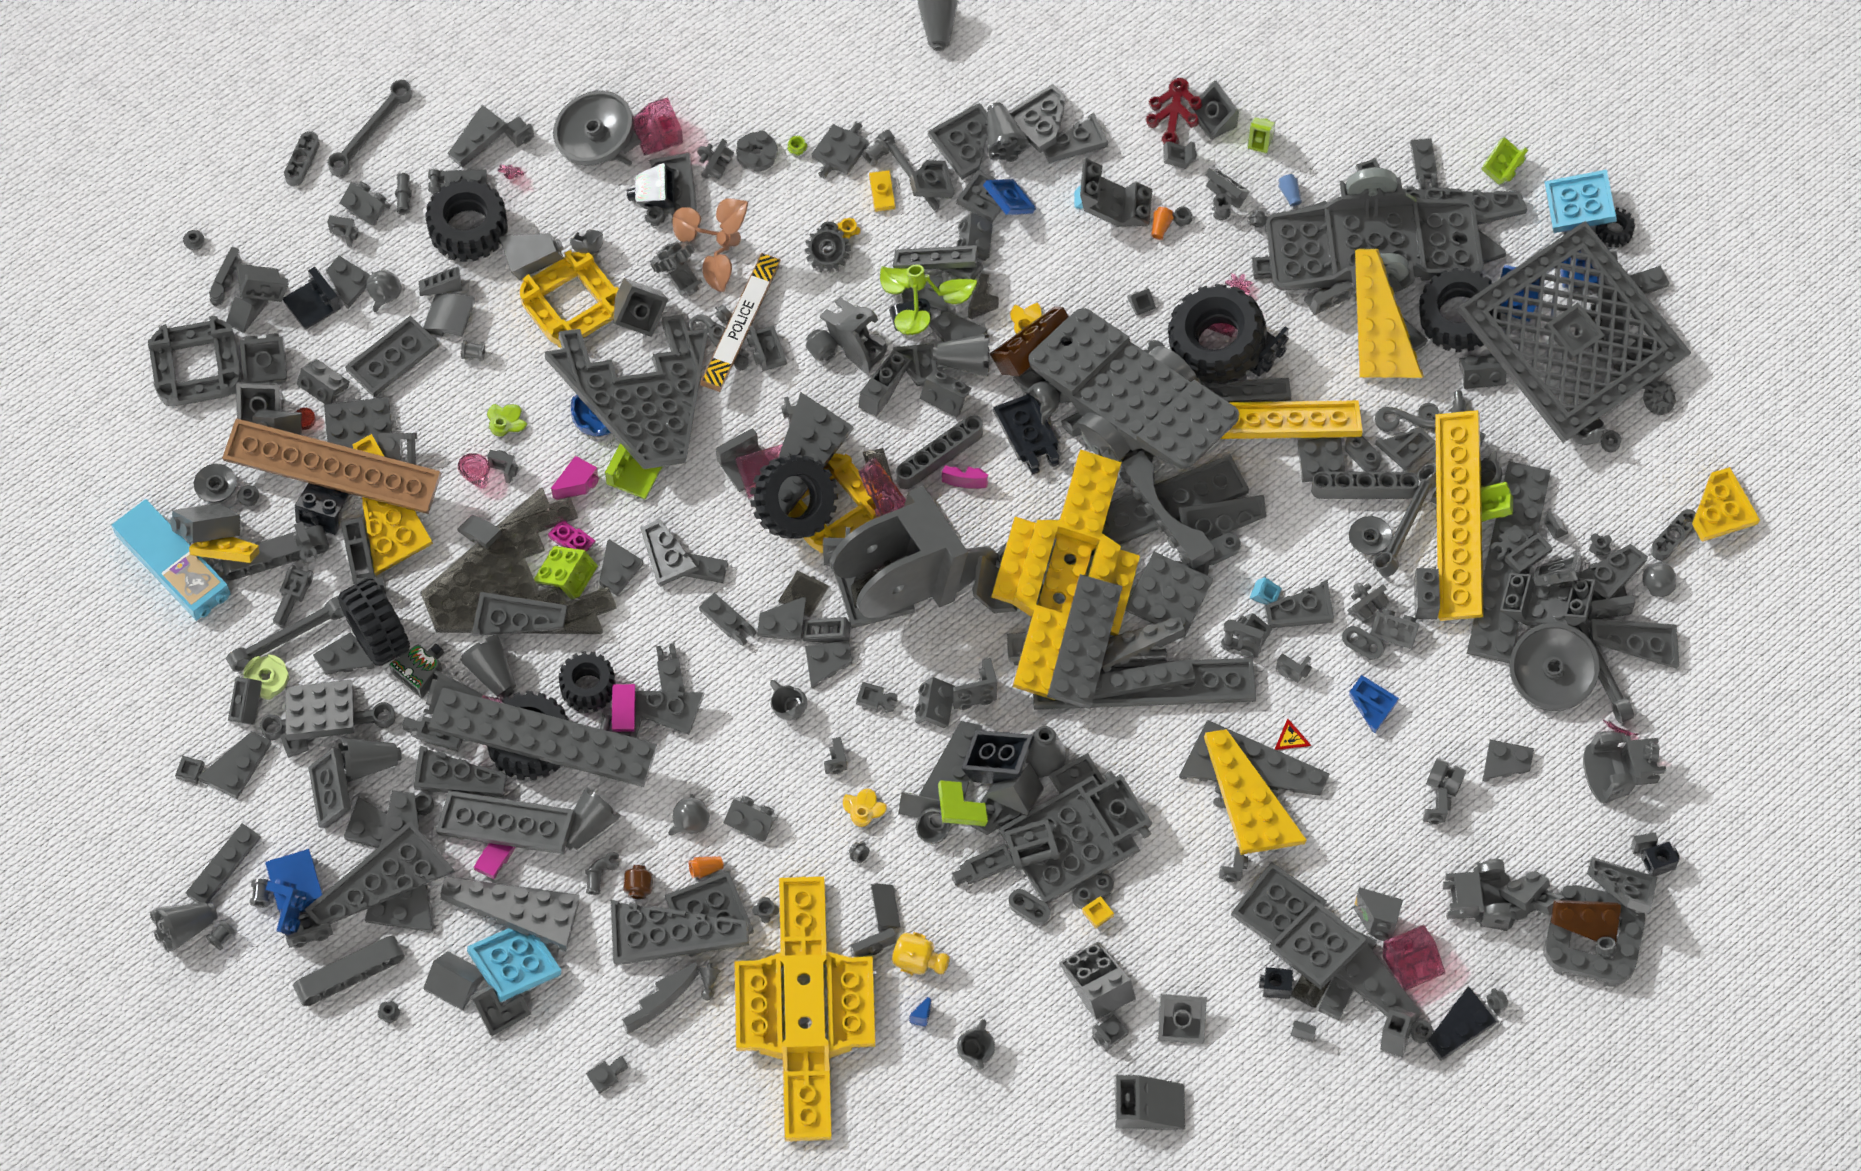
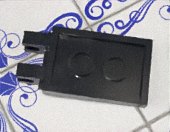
M1027 394L993 407V412L1016 457L1022 463L1026 462L1032 475L1040 472V464L1037 460L1039 456L1046 454L1051 467L1060 465L1059 455L1056 451L1058 450V440L1047 420L1045 425H1042V414L1036 398Z

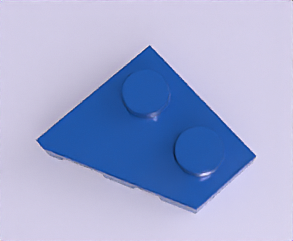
M1363 675L1360 676L1349 692L1350 698L1373 733L1378 731L1399 701L1397 696Z

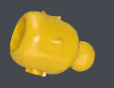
M913 932V934L903 933L900 935L893 951L892 962L896 967L901 968L900 971L910 975L914 973L924 974L928 968L933 969L937 974H945L950 957L946 953H935V946L932 941L926 939V936Z

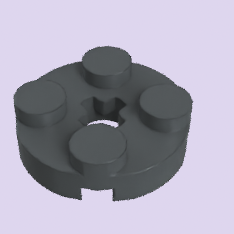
M760 130L748 133L737 141L736 156L742 167L746 169L748 167L758 172L769 169L775 163L778 155L777 143L766 131ZM754 149H761V154L757 155L756 152L752 153Z

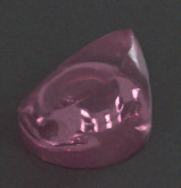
M476 453L463 455L459 459L457 470L468 482L485 489L490 473L488 460Z

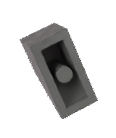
M260 409L253 416V423L298 435L302 434V413Z

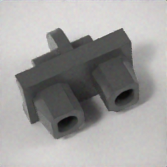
M722 138L714 152L712 151V144L698 148L699 162L705 163L706 160L708 161L701 176L707 178L708 175L720 179L726 167L717 163V160L720 159L728 164L735 153L726 147L728 141Z
M1356 583L1353 586L1355 592L1351 595V598L1353 600L1360 598L1361 600L1347 610L1349 614L1355 613L1363 622L1374 614L1367 603L1372 601L1378 610L1387 605L1389 600L1384 593L1387 590L1384 584L1368 594V590L1372 588L1369 583L1364 586L1361 583Z

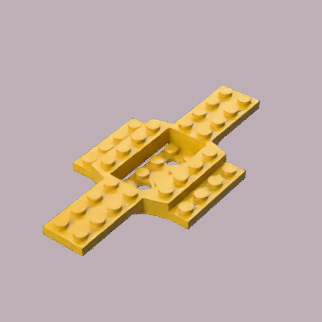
M1080 449L1059 520H1037L1035 523L1016 516L1013 519L991 598L1013 604L1031 617L1012 685L1014 688L1049 698L1047 695L1080 574H1086L1093 550H1095L1088 577L1122 586L1110 635L1116 636L1119 634L1140 555L1121 550L1119 544L1102 534L1122 462ZM1054 539H1056L1055 546H1054V549H1053V553H1052V556H1051V560H1050V563H1049V567H1048V570H1047V574H1046V577H1045V581H1044V584H1043V588H1042V591H1041V595H1040V598H1039V602H1038V605H1036L1037 599H1038V596H1039V592H1040V589H1041V585H1042V582H1043L1044 574H1045V571H1046V567H1047V564H1048V560H1049V557H1050V553H1051V550H1052V546H1053V543H1054ZM1067 554L1074 555L1076 563L1072 565L1067 564L1064 556ZM1055 593L1063 594L1065 602L1062 604L1056 603L1053 600V595Z
M824 876L779 878L780 953L760 960L734 961L736 1051H760V1054L783 1060L785 1141L832 1140L829 1058L850 1052L852 1047H875L873 957H847L826 950ZM823 965H827L829 1041L825 1038ZM781 966H784L786 1039L784 1041L782 1034ZM801 974H807L810 976L811 981L807 985H801L798 983L797 978ZM801 1018H809L812 1021L811 1026L807 1029L801 1028L798 1025Z

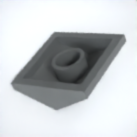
M1161 994L1158 1040L1204 1044L1207 997Z

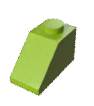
M1255 117L1250 125L1247 148L1267 154L1274 135L1276 122L1266 118Z

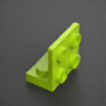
M620 443L605 471L606 484L646 499L662 467L643 469Z
M554 546L533 580L537 584L560 587L571 600L578 601L598 565L585 550Z

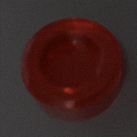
M303 407L296 411L302 413V430H307L314 426L316 418L310 408Z

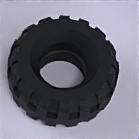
M1215 284V287L1210 288L1203 286L1198 288V291L1194 294L1189 293L1182 299L1183 302L1174 308L1171 314V321L1168 323V339L1171 351L1179 355L1191 367L1201 382L1209 384L1212 381L1219 382V384L1229 383L1231 379L1236 378L1238 380L1246 376V372L1249 369L1252 370L1258 365L1259 355L1267 347L1268 335L1263 312L1251 295H1246L1242 289L1232 286L1228 288L1225 284ZM1229 324L1238 330L1237 337L1225 348L1213 350L1199 344L1202 333L1212 325Z

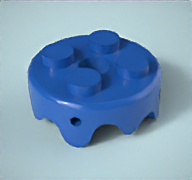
M577 394L572 397L571 417L577 429L590 436H604L611 433Z

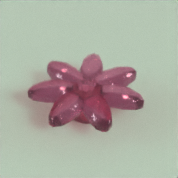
M501 164L499 165L500 168L497 169L498 172L504 173L507 179L518 178V175L524 176L520 167L513 168L511 164L508 167Z
M1232 273V280L1225 281L1226 285L1242 289L1244 293L1250 294V290L1247 287L1252 285V282L1244 281L1245 274H1242L1238 279Z

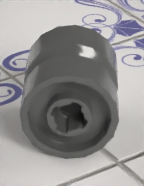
M1437 758L1426 785L1435 789L1440 787L1447 789V794L1455 797L1467 770L1456 765L1450 767L1449 762Z

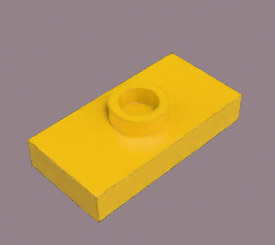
M890 170L870 172L869 180L874 212L895 210Z

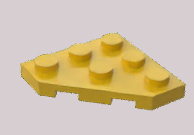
M1730 467L1712 472L1706 483L1692 522L1702 542L1758 525L1760 521Z

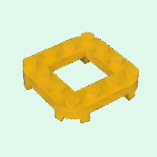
M572 250L566 251L564 259L552 264L532 277L529 274L526 275L520 287L519 294L523 308L548 340L562 348L559 340L560 331L580 329L583 338L614 320L615 296L619 289L612 285L594 262L593 256L588 252L583 254L572 252ZM578 277L598 303L566 322L558 316L544 296L573 278Z
M835 453L824 467V470L829 469L832 474L829 477L830 480L835 478L858 507L829 526L824 524L825 529L821 532H815L814 536L804 537V540L820 553H823V538H845L846 527H850L851 533L861 525L882 515V499L879 490L875 491L852 463V458L847 454ZM809 489L789 513V517H800L808 507L802 499L810 495Z

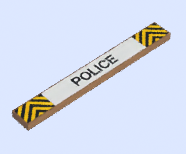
M761 252L703 375L701 386L721 392L749 332V326H752L780 266L781 259Z

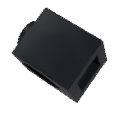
M1669 841L1645 849L1641 859L1648 874L1658 876L1675 870L1680 857L1677 849L1673 848ZM1662 856L1666 858L1667 861L1662 862L1657 857Z
M1266 967L1264 975H1260L1259 988L1263 989L1262 997L1290 999L1293 970ZM1278 980L1281 985L1273 986L1270 981Z

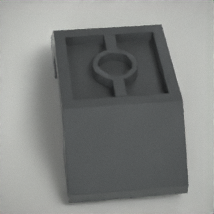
M1087 158L1083 159L1080 198L1085 212L1117 227L1150 225L1151 188L1136 181L1125 188L1102 177V165Z
M1510 573L1500 611L1526 626L1536 627L1546 623H1562L1575 627L1587 619L1596 581L1578 578V580L1572 582L1571 587L1556 585L1542 587L1536 586L1530 574Z

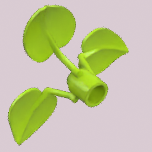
M912 265L908 269L881 266L880 283L886 293L897 295L903 293L906 288H913L914 311L904 310L895 317L894 321L896 329L906 335L921 333L930 324L929 313L927 311H918L917 290L923 289L926 282L929 283L938 296H943L946 303L961 304L971 297L977 285V280H948L943 282L938 289L930 280L929 275H925L924 268L921 265Z

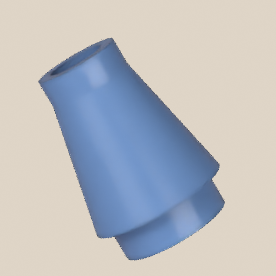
M1294 174L1281 177L1278 180V187L1289 202L1290 207L1301 204L1298 178H1295Z

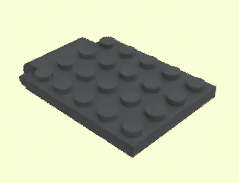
M1108 771L1104 775L1107 782L1100 786L1092 775L1030 810L1028 815L1023 814L999 828L1001 836L1008 845L1005 831L1048 819L1060 858L1056 860L1051 858L1023 867V871L1040 899L1046 904L1140 852L1133 837L1140 833L1143 838L1151 835L1148 828L1152 825V821L1122 774L1115 777L1112 771ZM1047 844L1018 854L1020 858L1050 850Z

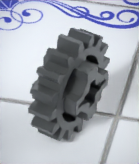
M688 240L667 244L656 253L657 256L653 257L650 265L654 272L657 273L677 270L688 261V258L694 253V248Z

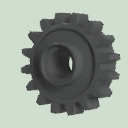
M825 226L824 230L817 228L815 235L810 233L811 241L806 240L805 242L806 246L809 247L804 249L805 254H810L806 257L807 262L813 261L811 264L812 268L814 269L819 266V272L821 273L824 268L827 269L828 273H831V268L839 271L838 265L845 266L844 259H850V254L847 252L851 251V246L846 245L849 243V239L843 238V231L836 232V227H833L832 230H829L827 226ZM825 246L833 248L830 253H824L822 249Z

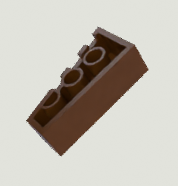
M1054 306L989 353L1002 375L1020 376L1031 367L1029 364L1030 353L1069 317L1064 307Z

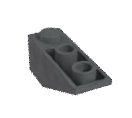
M893 350L860 391L858 407L877 417L888 403L912 359Z

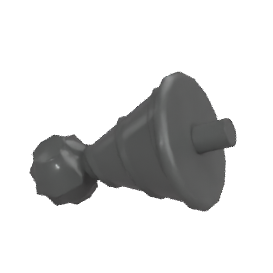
M708 963V967L698 969L705 988L701 996L706 1001L713 998L714 994L711 987L721 972L720 969L712 968V963Z

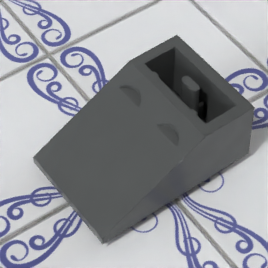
M1099 941L1059 962L1083 1004L1096 1020L1136 999L1131 979Z
M1116 1075L1115 1129L1185 1130V1084L1141 1075Z

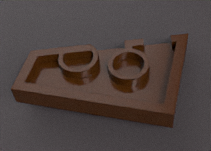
M1554 900L1551 923L1596 942L1602 937H1610L1614 939L1616 944L1621 905L1612 902Z

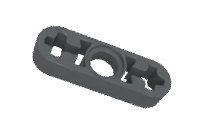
M313 131L304 132L300 136L284 170L286 183L290 186H298L303 182L320 146L318 135ZM312 139L313 142H310V143H309V145H308V150H307V149H306V148H307L306 142H309V141ZM300 155L308 157L304 162H298L296 158ZM297 168L298 176L295 175L293 178H291L290 175H294Z
M1690 509L1682 511L1654 540L1650 551L1655 559H1667L1693 532L1692 522L1696 514L1695 511ZM1691 518L1692 522L1689 521L1683 528L1684 520ZM1677 531L1681 537L1673 539L1669 536V532ZM1666 541V543L1668 544L1666 545L1665 550L1659 552L1657 549L1661 548Z

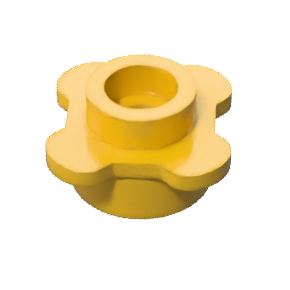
M845 218L837 224L838 230L844 232L843 238L850 239L851 236L859 235L861 232L860 227H857L856 221L853 218Z

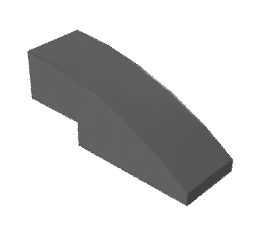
M362 517L341 521L353 584L357 583V579L375 578Z

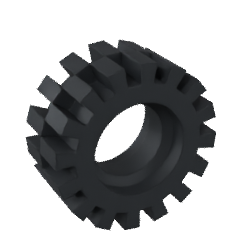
M1615 207L1617 222L1611 223L1621 225L1623 227L1621 232L1611 231L1607 227L1609 223L1596 225L1595 233L1602 239L1604 245L1607 242L1608 247L1615 244V248H1619L1620 244L1623 247L1626 245V242H1630L1635 229L1634 217L1631 218L1632 214L1630 212L1625 214V209H1622L1621 212L1619 207Z

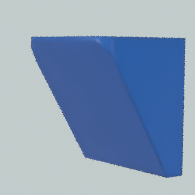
M927 997L909 1015L910 1024L927 1026L932 1004L930 997Z

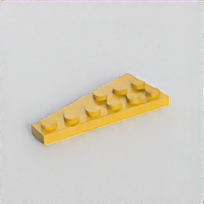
M1356 249L1359 377L1423 378V371L1419 367L1416 352L1411 345L1410 335L1400 308L1397 306L1394 298L1395 294L1392 287H1390L1379 250Z
M372 434L353 444V449L384 457ZM362 497L370 551L374 565L373 569L376 576L433 544L414 510Z
M1228 730L1206 732L1204 739L1240 854L1305 844L1307 839Z

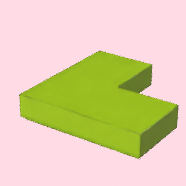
M940 780L938 790L942 822L986 826L988 820L985 803L964 801L962 782Z

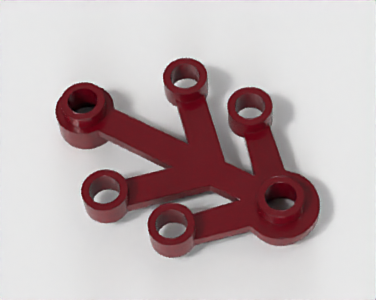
M1184 78L1174 79L1169 84L1168 91L1160 97L1154 96L1149 100L1150 108L1157 111L1162 108V104L1173 97L1172 103L1160 112L1149 114L1146 117L1148 127L1155 128L1159 125V122L1170 115L1167 132L1161 138L1163 145L1167 141L1179 144V138L1176 134L1179 114L1186 120L1189 127L1194 128L1199 125L1198 116L1190 113L1181 104V98L1183 97L1189 102L1192 110H1199L1202 107L1200 97L1193 96L1188 91L1189 83Z

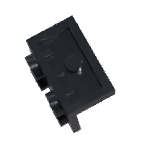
M315 266L308 270L310 277L308 283L283 298L284 304L305 330L341 309L337 294Z
M1285 326L1276 337L1267 332V347L1260 353L1258 365L1250 370L1252 373L1260 377L1264 372H1269L1276 358H1281L1287 350L1286 343L1289 340V328Z
M308 483L295 503L296 523L302 522L303 525L308 527L322 526L325 532L336 535L339 530L338 515L351 494Z

